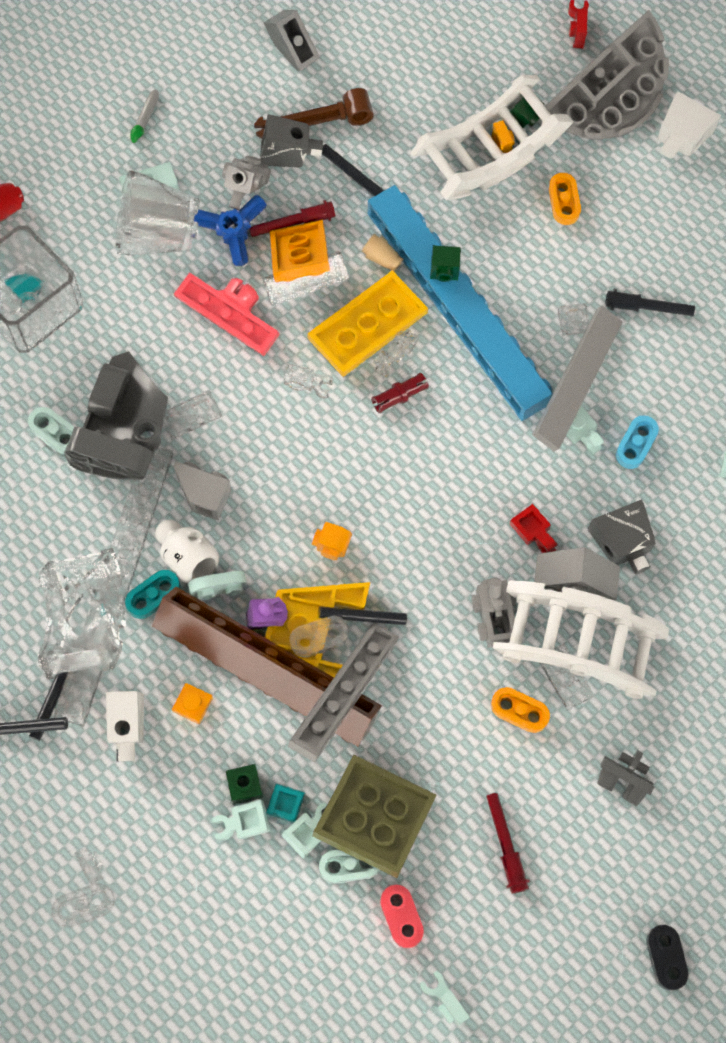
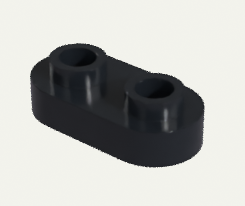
M658 925L649 931L646 938L655 980L663 989L677 990L686 984L689 975L680 937L671 926ZM661 935L669 938V945L667 947L660 944L659 938ZM670 967L677 970L678 975L675 980L668 976V969Z

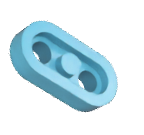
M643 415L636 417L631 422L616 451V459L622 467L634 469L639 467L644 461L659 432L658 424L653 418ZM638 430H644L647 435L641 436ZM625 453H632L634 458H627Z

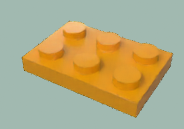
M323 220L270 231L272 268L275 283L280 281L290 282L296 278L309 275L318 276L330 271Z

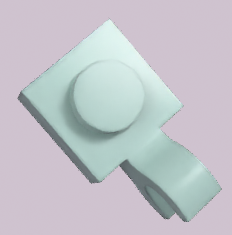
M581 405L567 433V437L573 444L581 440L592 455L602 449L601 444L604 443L602 437L597 432H594L597 429V423Z
M435 971L433 975L438 981L437 987L430 989L422 981L419 984L424 994L438 997L442 1004L438 1007V1010L448 1024L454 1021L459 1026L469 1018V1015L452 991L446 986L442 974Z

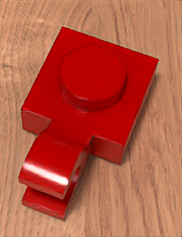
M571 0L569 3L568 14L575 20L570 21L569 37H573V48L583 49L587 35L588 1H584L582 9H577L574 6V0Z
M531 504L510 520V526L527 545L535 541L542 553L556 551L555 547L558 544L547 533L551 528V524L534 504Z

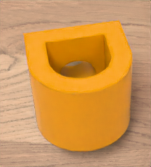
M325 521L322 530L317 528L312 545L317 547V551H320L323 557L337 560L338 557H345L352 533L341 526Z

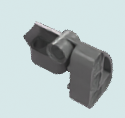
M129 351L113 356L109 364L105 363L102 366L89 398L87 408L89 413L83 428L74 427L64 453L69 465L79 471L112 479L142 480L145 478L155 450L161 444V431L168 397L148 377ZM146 431L154 433L150 438L140 437Z

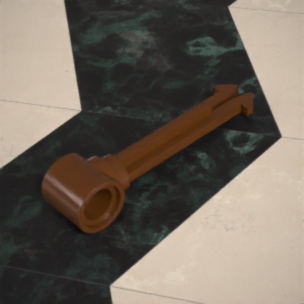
M354 88L343 95V102L339 101L337 104L280 117L306 123L309 126L338 119H347L349 124L361 126L369 123L373 119L374 113L367 90L364 88ZM259 117L254 123V128H263L256 132V136L261 139L266 123L263 117Z

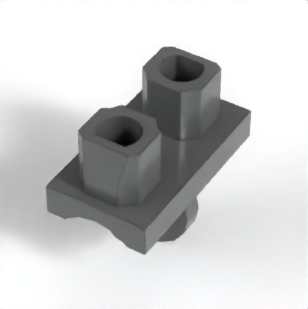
M637 750L633 757L624 752L621 753L618 760L627 764V768L607 756L603 758L601 762L602 770L597 784L612 792L619 778L628 782L629 785L622 798L635 806L644 799L646 794L651 795L655 788L653 782L634 772L636 769L646 775L650 768L648 765L640 762L643 755L641 751Z

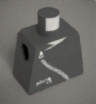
M267 115L260 150L262 164L300 168L303 166L306 155L321 157L323 140L309 139L308 124L275 115Z
M642 499L591 520L588 531L611 562L620 565L628 561L635 575L651 567L645 554L649 553L656 543Z

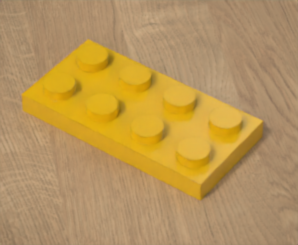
M392 270L307 333V338L339 374L344 377L428 313V307Z

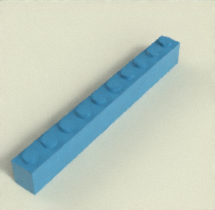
M396 185L369 199L368 216L393 249L404 259L403 263L519 419L524 421L547 407L553 395L550 383L545 378L542 379L539 376L534 362L529 357L523 355L516 338L512 335L509 336L504 329L500 317L492 314L484 296L480 293L477 294L472 287L469 276L466 273L462 274L459 270L458 281L441 282L437 279H430L433 245L441 246V241L435 232L431 233L427 228L420 212L416 213L412 208L405 192L401 193Z

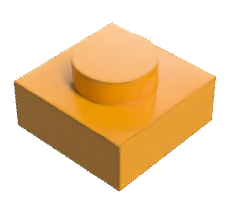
M503 120L493 123L491 138L503 153L512 151V145L515 144L513 132L510 129L507 130Z
M185 683L172 711L200 725L213 700V695Z

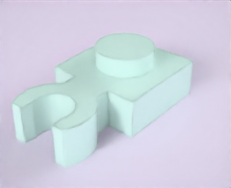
M261 799L232 807L233 817L228 818L224 815H217L212 818V823L220 824L224 822L226 826L224 832L215 835V838L219 840L229 839L234 832L237 833L238 839L270 832L264 801Z
M325 802L317 807L313 818L305 812L282 834V837L302 858H305L322 842L312 837L322 816L321 813L327 806Z

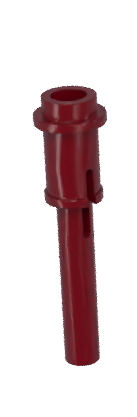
M323 200V204L302 208L300 213L253 225L249 229L251 237L302 223L305 224L319 220H328L330 222L331 218L336 217L332 201L326 202V200Z
M498 793L489 794L486 798L503 853L500 860L502 861L508 881L506 889H510L511 894L529 890L528 883H530V879H526L520 853L515 852Z

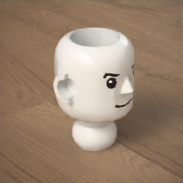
M171 519L165 520L158 525L155 536L162 545L160 549L161 558L180 580L189 583L197 577L212 575L215 572L219 563V553L199 530L192 527L182 528L177 521Z

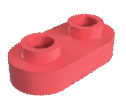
M391 885L383 891L380 904L392 938L402 948L415 947L421 941L424 929L414 901L407 888L401 885ZM393 895H399L402 898L400 906H393L391 904L390 898ZM405 925H410L413 928L414 934L411 937H406L402 934V928Z

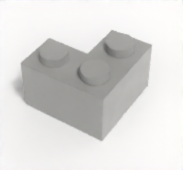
M586 547L537 554L534 582L545 584V590L562 592V588L567 587L611 600H617L620 566Z

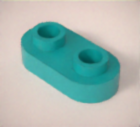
M160 570L132 589L125 599V605L129 614L134 618L144 619L155 613L159 608L162 598L173 588H180L179 579L176 574L169 570ZM163 584L171 585L168 591L160 590ZM139 601L147 602L146 606L142 609L136 607Z

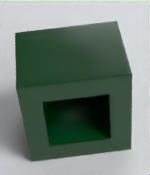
M524 97L510 111L522 128L526 125L531 128L540 119Z
M433 245L430 279H437L441 282L458 281L461 247Z
M256 764L225 771L233 805L263 798ZM240 778H248V786L240 787L238 785Z

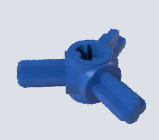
M255 195L239 211L233 209L226 212L223 211L219 215L198 210L194 216V224L215 230L218 236L223 237L224 243L229 244L233 264L235 266H244L249 262L245 240L248 239L247 233L252 227L250 222L266 208L267 204L259 195ZM233 224L234 226H237V227H236L235 229H233V228H231L230 226Z

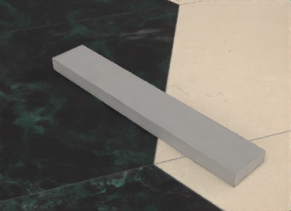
M603 305L596 309L532 434L553 452L560 449L623 323Z
M372 623L292 736L287 747L315 763L397 643L399 636L376 623Z

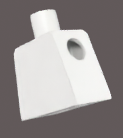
M677 91L658 135L659 141L664 143L661 147L662 154L668 158H674L679 151L686 156H691L714 133L721 115Z
M138 691L106 692L107 742L116 744V762L135 761V743H143L144 694ZM128 722L130 731L128 734L123 735L121 727Z

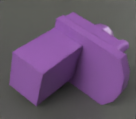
M280 597L251 599L249 601L250 606L246 612L247 628L255 630L262 629L263 627L284 625L288 611Z

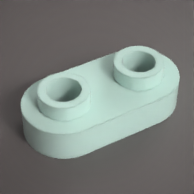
M39 407L34 409L28 417V425L32 433L55 451L65 454L64 451L68 443L63 444L61 441L64 438H70L74 426L50 408ZM42 422H49L48 426L40 427Z
M243 571L197 577L188 583L190 595L201 601L209 600L218 594L235 596L242 593L243 588L247 586V580Z
M339 849L326 852L319 862L321 877L332 884L369 879L374 877L379 872V869L373 866L366 869L362 868L359 864V859ZM333 862L338 863L341 867L337 873H332L328 869L329 865Z

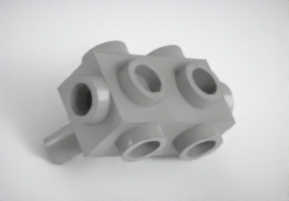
M245 156L242 159L234 158L232 163H225L222 177L225 178L223 187L233 189L229 204L230 208L239 210L243 196L255 192L268 183L271 169L268 168V165L262 164L261 159Z
M499 578L482 581L480 585H477L476 595H472L473 610L475 613L480 612L482 623H478L480 641L486 640L487 648L493 647L494 642L509 643L515 621L513 606H516V599L506 592L507 580L501 581ZM500 627L504 630V633L496 635L494 628Z

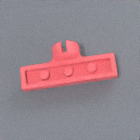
M189 272L175 291L174 296L264 357L280 334L276 329L251 313L252 307L259 299L255 289L249 284H242L243 280L233 278L225 289L219 291Z

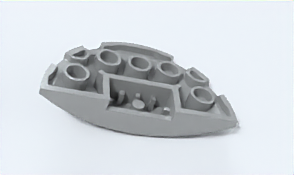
M650 10L645 12L545 106L551 115L567 114L571 118L573 123L565 132L591 140L620 137L642 125L654 113L663 97L661 92L664 81L668 78L669 58H666L662 45L664 35Z

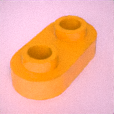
M568 173L555 174L550 180L548 189L553 217L560 224H574L581 212L576 180ZM559 188H562V189H564L565 191H564V192H561V191H559L558 189H559ZM562 212H569L570 215L563 214Z
M501 688L492 697L491 709L498 718L523 730L537 733L542 731L549 722L550 712L545 704L515 689ZM504 700L509 701L511 708L503 709L500 702ZM531 713L536 714L539 718L538 722H531L528 719V715Z

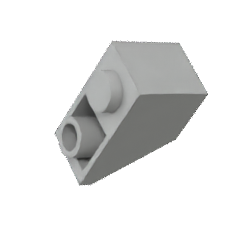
M175 461V474L191 511L219 521L232 491L230 480L219 472L212 471L208 473L202 471L199 466L191 462L183 464Z

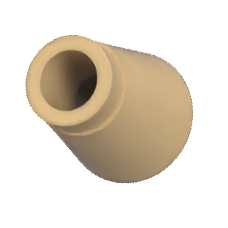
M376 234L372 235L362 249V252L366 254L365 258L394 272L404 260L383 236L378 237Z

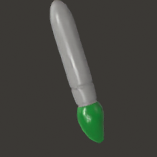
M153 90L147 97L136 125L130 133L132 143H136L144 134V129L159 98L158 90Z

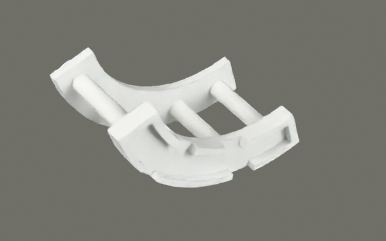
M521 75L513 81L512 86L500 98L480 113L471 115L465 122L449 129L425 133L417 140V145L411 151V154L413 156L429 155L446 177L447 184L440 192L445 200L470 196L472 193L470 190L478 187L485 190L510 177L536 158L533 154L544 144L548 147L551 146L570 127L573 121L567 114L551 115L532 91V88L540 80L538 76ZM523 97L543 121L542 126L531 136L527 135L509 111ZM499 118L505 122L520 142L519 146L508 153H503L485 130V128ZM476 135L495 161L478 167L461 145V142ZM451 148L467 169V172L455 173L440 151Z
M526 581L508 582L506 592L517 599L516 602L518 603L510 642H494L492 647L503 655L504 660L514 663L528 660L567 668L574 675H590L608 682L625 691V695L631 698L642 699L643 695L656 696L657 690L644 683L643 680L651 642H655V639L668 638L669 628L647 614H643L642 618L632 614V607L588 592L563 587L562 592L545 590L546 585L543 583ZM534 604L548 605L551 608L542 648L521 645L529 610ZM566 609L581 612L585 616L576 656L554 651L562 613ZM600 618L614 623L616 627L608 666L588 660L596 621ZM628 631L637 635L639 639L632 676L620 671Z

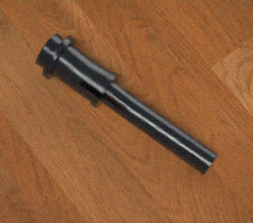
M615 288L613 291L608 290L606 294L605 307H610L612 311L614 308L633 310L635 312H638L639 309L686 316H694L695 305L641 298V294L617 292Z

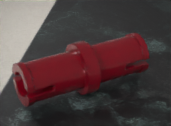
M418 373L402 383L396 382L392 384V388L377 396H373L371 398L372 404H378L374 406L375 410L378 413H382L398 403L404 404L408 402L409 397L428 389V382H422L426 380L425 376L422 373Z

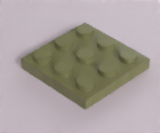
M353 754L313 831L312 837L398 878L437 795Z

